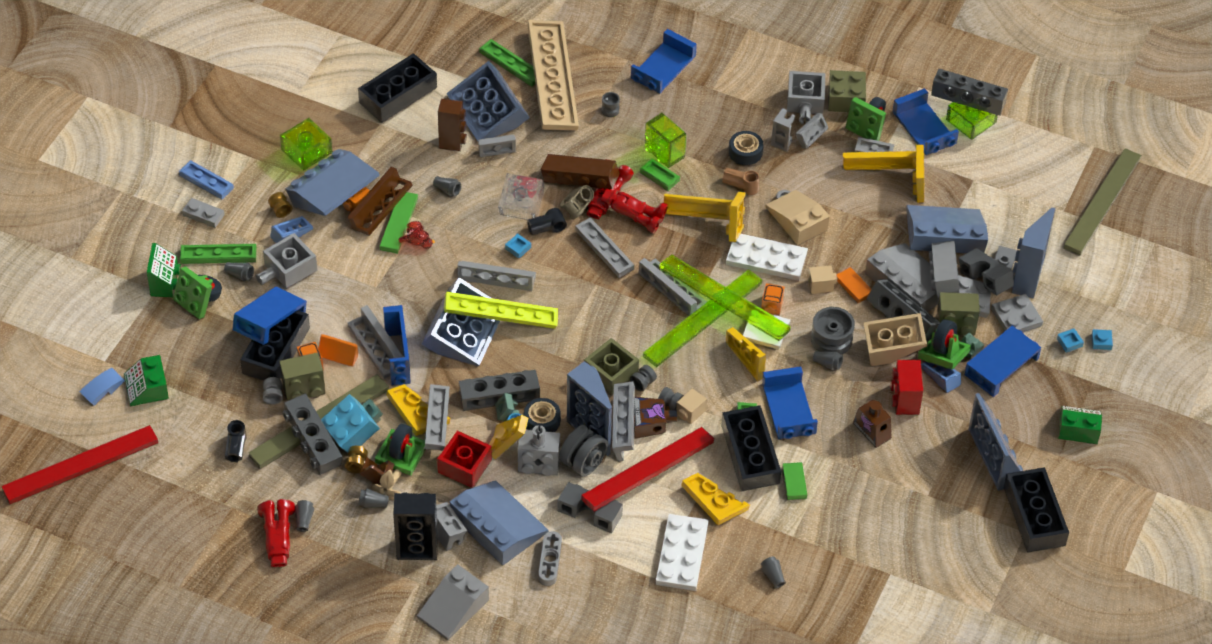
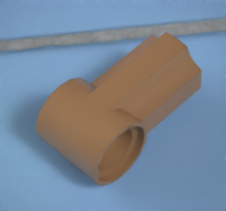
M726 168L724 171L722 183L742 188L743 192L747 195H755L759 192V174L751 170L741 172L731 168Z

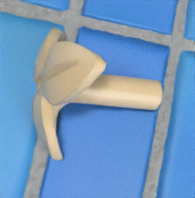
M396 469L392 473L391 470H388L380 479L382 486L374 484L371 486L372 490L383 495L386 493L389 499L394 501V493L401 492L393 490L392 487L401 476V471Z

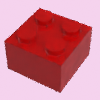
M897 360L896 368L892 369V379L894 380L890 382V389L894 391L892 407H895L896 415H919L923 397L921 360Z
M457 430L437 458L438 473L473 488L492 461V446Z

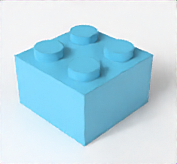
M350 394L321 419L328 432L346 452L349 451L351 446H361L380 429L361 403Z

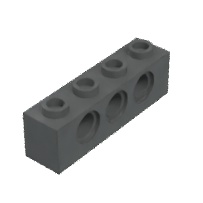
M938 69L933 80L931 96L1001 116L1006 104L1008 88Z
M888 279L877 280L867 297L872 306L883 312L887 319L921 313L927 343L932 339V333L936 332L940 324L937 319Z
M524 370L522 372L459 381V395L463 411L494 407L504 393L512 394V400L517 403L540 398V386L536 370Z
M306 393L284 402L283 417L286 422H290L293 435L300 439L303 452L305 454L308 453L312 468L317 469L321 475L341 466L342 455ZM312 433L315 436H308L307 434ZM317 449H322V450H324V451H323V452H318V451H316V450H317Z

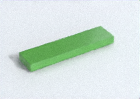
M490 39L479 48L481 54L531 87L536 84L533 66L494 40Z
M407 192L394 207L380 244V250L398 254L418 201V194Z
M181 245L180 264L256 262L257 245Z

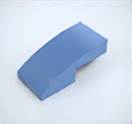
M110 368L95 377L79 392L95 406L108 392L112 395L125 380L113 368Z

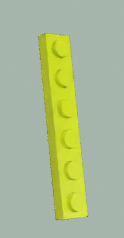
M446 292L444 312L553 329L557 327L558 308Z

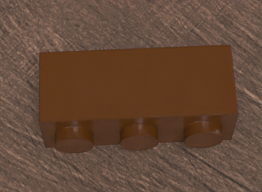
M441 98L438 108L439 149L461 152L462 144H466L467 134H464L466 130V122L464 121L466 109H463V101Z

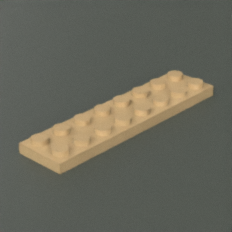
M528 20L527 26L542 129L578 131L579 124L563 21Z

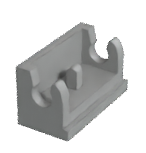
M782 108L773 120L771 145L788 152L789 146L792 143L790 133L795 115L792 114L789 119L784 118L787 110Z
M445 502L436 505L438 540L447 551L452 548L454 541L457 540L458 545L463 542L467 529L449 503Z

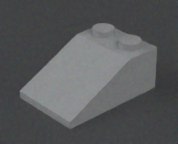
M457 564L440 582L418 613L417 618L449 640L489 601V586Z

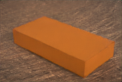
M851 267L836 274L837 282L857 303L867 299L872 289Z

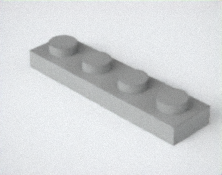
M591 217L575 225V231L618 278L634 270V264Z
M430 384L424 449L443 451L445 448L449 386Z

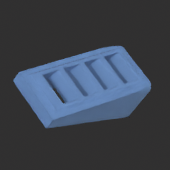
M301 216L272 226L270 237L275 243H278L293 233L301 237L313 230V226Z
M928 362L921 364V368L944 391L950 392L961 385V373L955 369H947Z

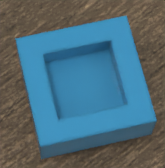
M516 234L505 244V249L517 258H520L531 249V242Z
M1075 328L1057 335V340L1066 353L1083 347L1084 341Z
M1093 329L1091 334L1092 349L1112 350V330Z

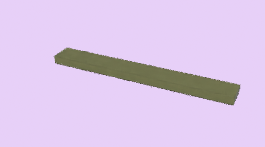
M1126 148L1123 150L1064 244V249L1081 256L1136 168L1142 155Z
M377 374L316 412L320 419H322L349 394L363 405L368 399L373 401L389 390V386ZM289 427L250 451L249 457L262 469L298 447L301 441L293 435L292 429ZM312 433L307 434L308 436H315Z

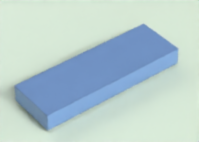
M191 160L179 170V176L222 200L234 189L232 183Z

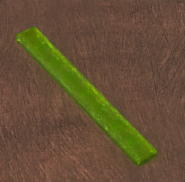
M671 254L660 263L659 269L777 341H780L790 332L791 326Z
M748 269L644 351L643 357L657 368L762 284V279Z

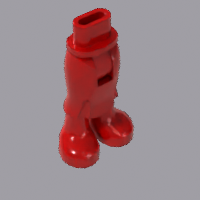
M621 165L618 168L620 174L613 189L609 190H618L619 192L621 191L620 188L632 179L634 172L629 166ZM596 188L593 192L594 197L588 205L589 210L587 211L589 217L599 220L610 208L607 206V203L601 201L606 189Z
M606 189L601 198V201L607 203L608 207L617 213L630 217L636 223L639 222L653 234H655L662 223L669 206L666 203H661L657 207H651L646 202L640 201L625 192H618V190L611 191Z
M286 499L277 500L278 520L275 521V503L272 500L264 501L257 506V512L265 520L263 527L266 531L265 544L268 559L271 560V567L287 566L290 551V523L288 518L295 512V503Z

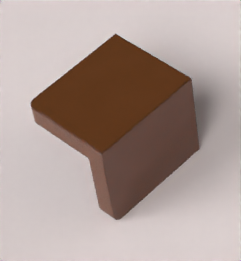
M367 457L363 460L359 474L373 484L381 485L380 479L382 475L388 470L393 471L394 463L387 460L378 465Z

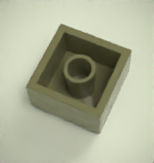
M830 70L828 111L849 112L851 101L855 97L866 102V72Z
M940 292L936 319L940 323L943 320L955 322L957 325V335L965 336L968 333L975 335L980 313L979 294Z
M612 338L584 359L586 363L597 369L605 391L611 396L614 394V384L629 382L630 376L635 372H639V359Z
M318 352L279 361L281 379L287 401L305 393L308 398L326 394L324 372Z

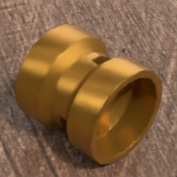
M276 192L268 199V204L278 218H284L292 212V205L287 201L283 192Z
M357 445L351 446L348 451L349 458L346 459L345 468L352 473H360L363 460L368 457L367 449Z

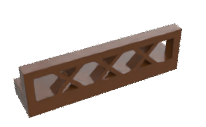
M390 167L348 215L352 229L370 236L413 186L412 182L400 178L397 168ZM398 184L404 185L402 189L395 190ZM394 196L391 201L384 203L386 198ZM383 209L380 214L373 215L375 211ZM372 222L368 228L362 227L365 223Z

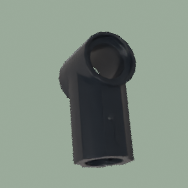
M559 208L549 209L545 215L527 220L531 235L549 230L557 233L567 227L565 218Z
M233 420L227 426L228 436L225 459L238 463V461L243 459L247 435L245 424L240 420Z

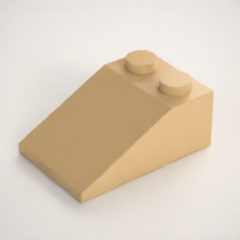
M797 190L765 206L797 245L828 230L830 220L828 213L819 203Z
M921 313L863 322L871 367L890 364L927 347Z

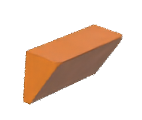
M321 334L318 349L322 358L353 367L358 358V345Z

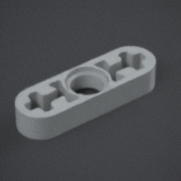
M555 531L546 533L543 539L539 582L544 586H551L557 581L562 537ZM551 540H555L554 549L550 548ZM552 555L556 560L548 562L545 560V557ZM547 569H550V576H549V578H546V577H545V576H546V573H547Z

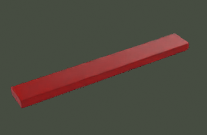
M149 425L1 487L9 504H13L158 444V438Z
M700 427L582 494L581 500L593 511H596L713 444L715 438L703 427Z

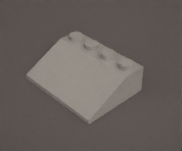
M906 243L882 249L867 259L865 274L875 283L877 280L888 279L927 312L938 305L939 298H937L936 291H932L930 263L914 250H910Z

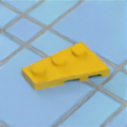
M735 328L728 329L726 331V343L756 381L762 380L763 372L765 371L766 354Z
M405 384L387 390L386 396L407 425L412 427L414 435L417 436L425 433L428 404L421 400L422 397ZM447 416V424H450V418Z
M520 415L496 425L494 436L489 443L492 446L493 459H497L525 434L528 422L527 417Z
M699 473L682 480L681 486L717 525L749 510L750 504L745 501L743 503L735 499V495L720 490L717 484Z

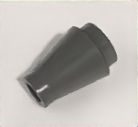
M436 176L433 181L434 187L439 188L449 196H457L461 191L462 185L458 179Z
M227 262L224 271L242 281L252 279L254 267L249 263Z
M815 351L813 362H817L833 371L835 369L839 370L842 366L843 355H840L839 352Z
M367 488L366 490L361 489L359 505L363 506V508H387L389 496Z
M300 500L295 506L297 531L307 532L309 529V524L315 510L313 503L310 501Z
M772 556L761 562L762 572L775 588L786 584L779 560Z

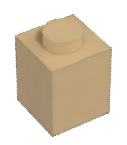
M832 266L809 268L808 283L811 294L834 291V284H837V275L833 273Z
M692 388L677 402L676 410L678 417L692 424L706 411L707 398Z

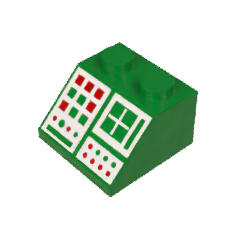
M152 243L146 272L150 296L173 298L181 264H178L176 255L157 243Z
M160 355L141 358L124 373L130 407L169 399Z
M1061 406L1058 439L1098 445L1102 427L1101 411Z

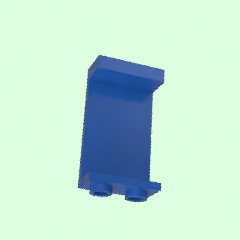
M667 29L663 33V43L640 67L634 64L631 66V79L660 94L696 57L697 44Z
M924 88L895 99L892 112L917 145H924V154L929 155L957 144L959 131L957 129L953 131L947 129L927 103L929 93Z
M274 287L234 313L232 330L264 345L269 340L270 328L297 310L306 313L307 301L281 288Z
M402 305L383 307L384 329L389 336L401 335L403 349L402 358L389 359L391 386L411 384Z
M1011 326L966 363L964 375L992 397H995L999 393L1000 384L1029 359L1033 358L1035 361L1039 359L1041 347L1037 342L1024 335L1021 330Z
M801 366L763 372L762 385L778 439L810 436L817 432L818 421L812 418L802 384L803 371Z

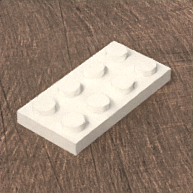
M740 234L737 241L731 243L726 265L799 281L808 248Z
M674 514L668 515L656 585L696 591L709 520Z

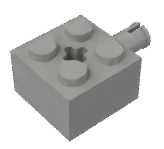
M789 71L787 112L800 113L799 122L804 124V118L807 123L811 119V114H823L825 73Z
M293 233L263 251L264 264L268 269L256 274V279L260 285H264V283L271 279L277 278L285 288H288L317 271L316 255Z
M539 425L535 426L533 430H526L525 434L519 439L518 472L558 476L560 433L545 432L543 426H540L539 431Z

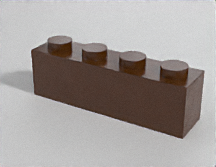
M548 154L540 169L544 182L575 186L587 185L601 189H613L620 174L615 160Z

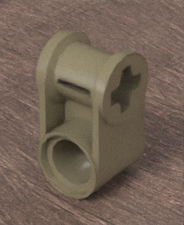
M585 185L573 189L560 203L561 208H565L572 220L579 217L593 199L594 193L592 188Z

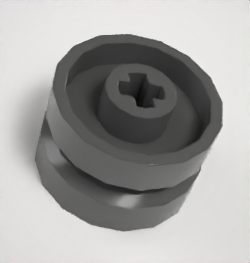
M830 306L818 311L813 318L811 343L817 351L839 352L840 355L846 353L853 343L855 328L853 316L847 310L840 307Z
M581 425L571 432L565 440L559 453V460L566 466L573 467V470L582 477L588 476L602 462L608 449V441L600 435H594L593 430L587 426Z

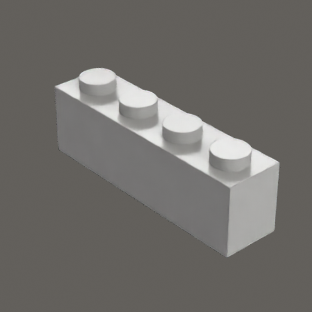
M955 242L932 243V251H929L932 291H936L937 298H939L940 292L960 293Z

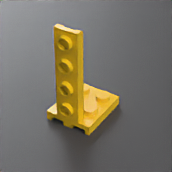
M916 145V151L843 153V168L845 170L916 169L913 170V183H916L913 184V195H917V203L924 202V145Z
M738 192L734 200L664 194V203L669 205L666 214L729 220V224L726 226V235H729V242H736L744 229L745 192Z

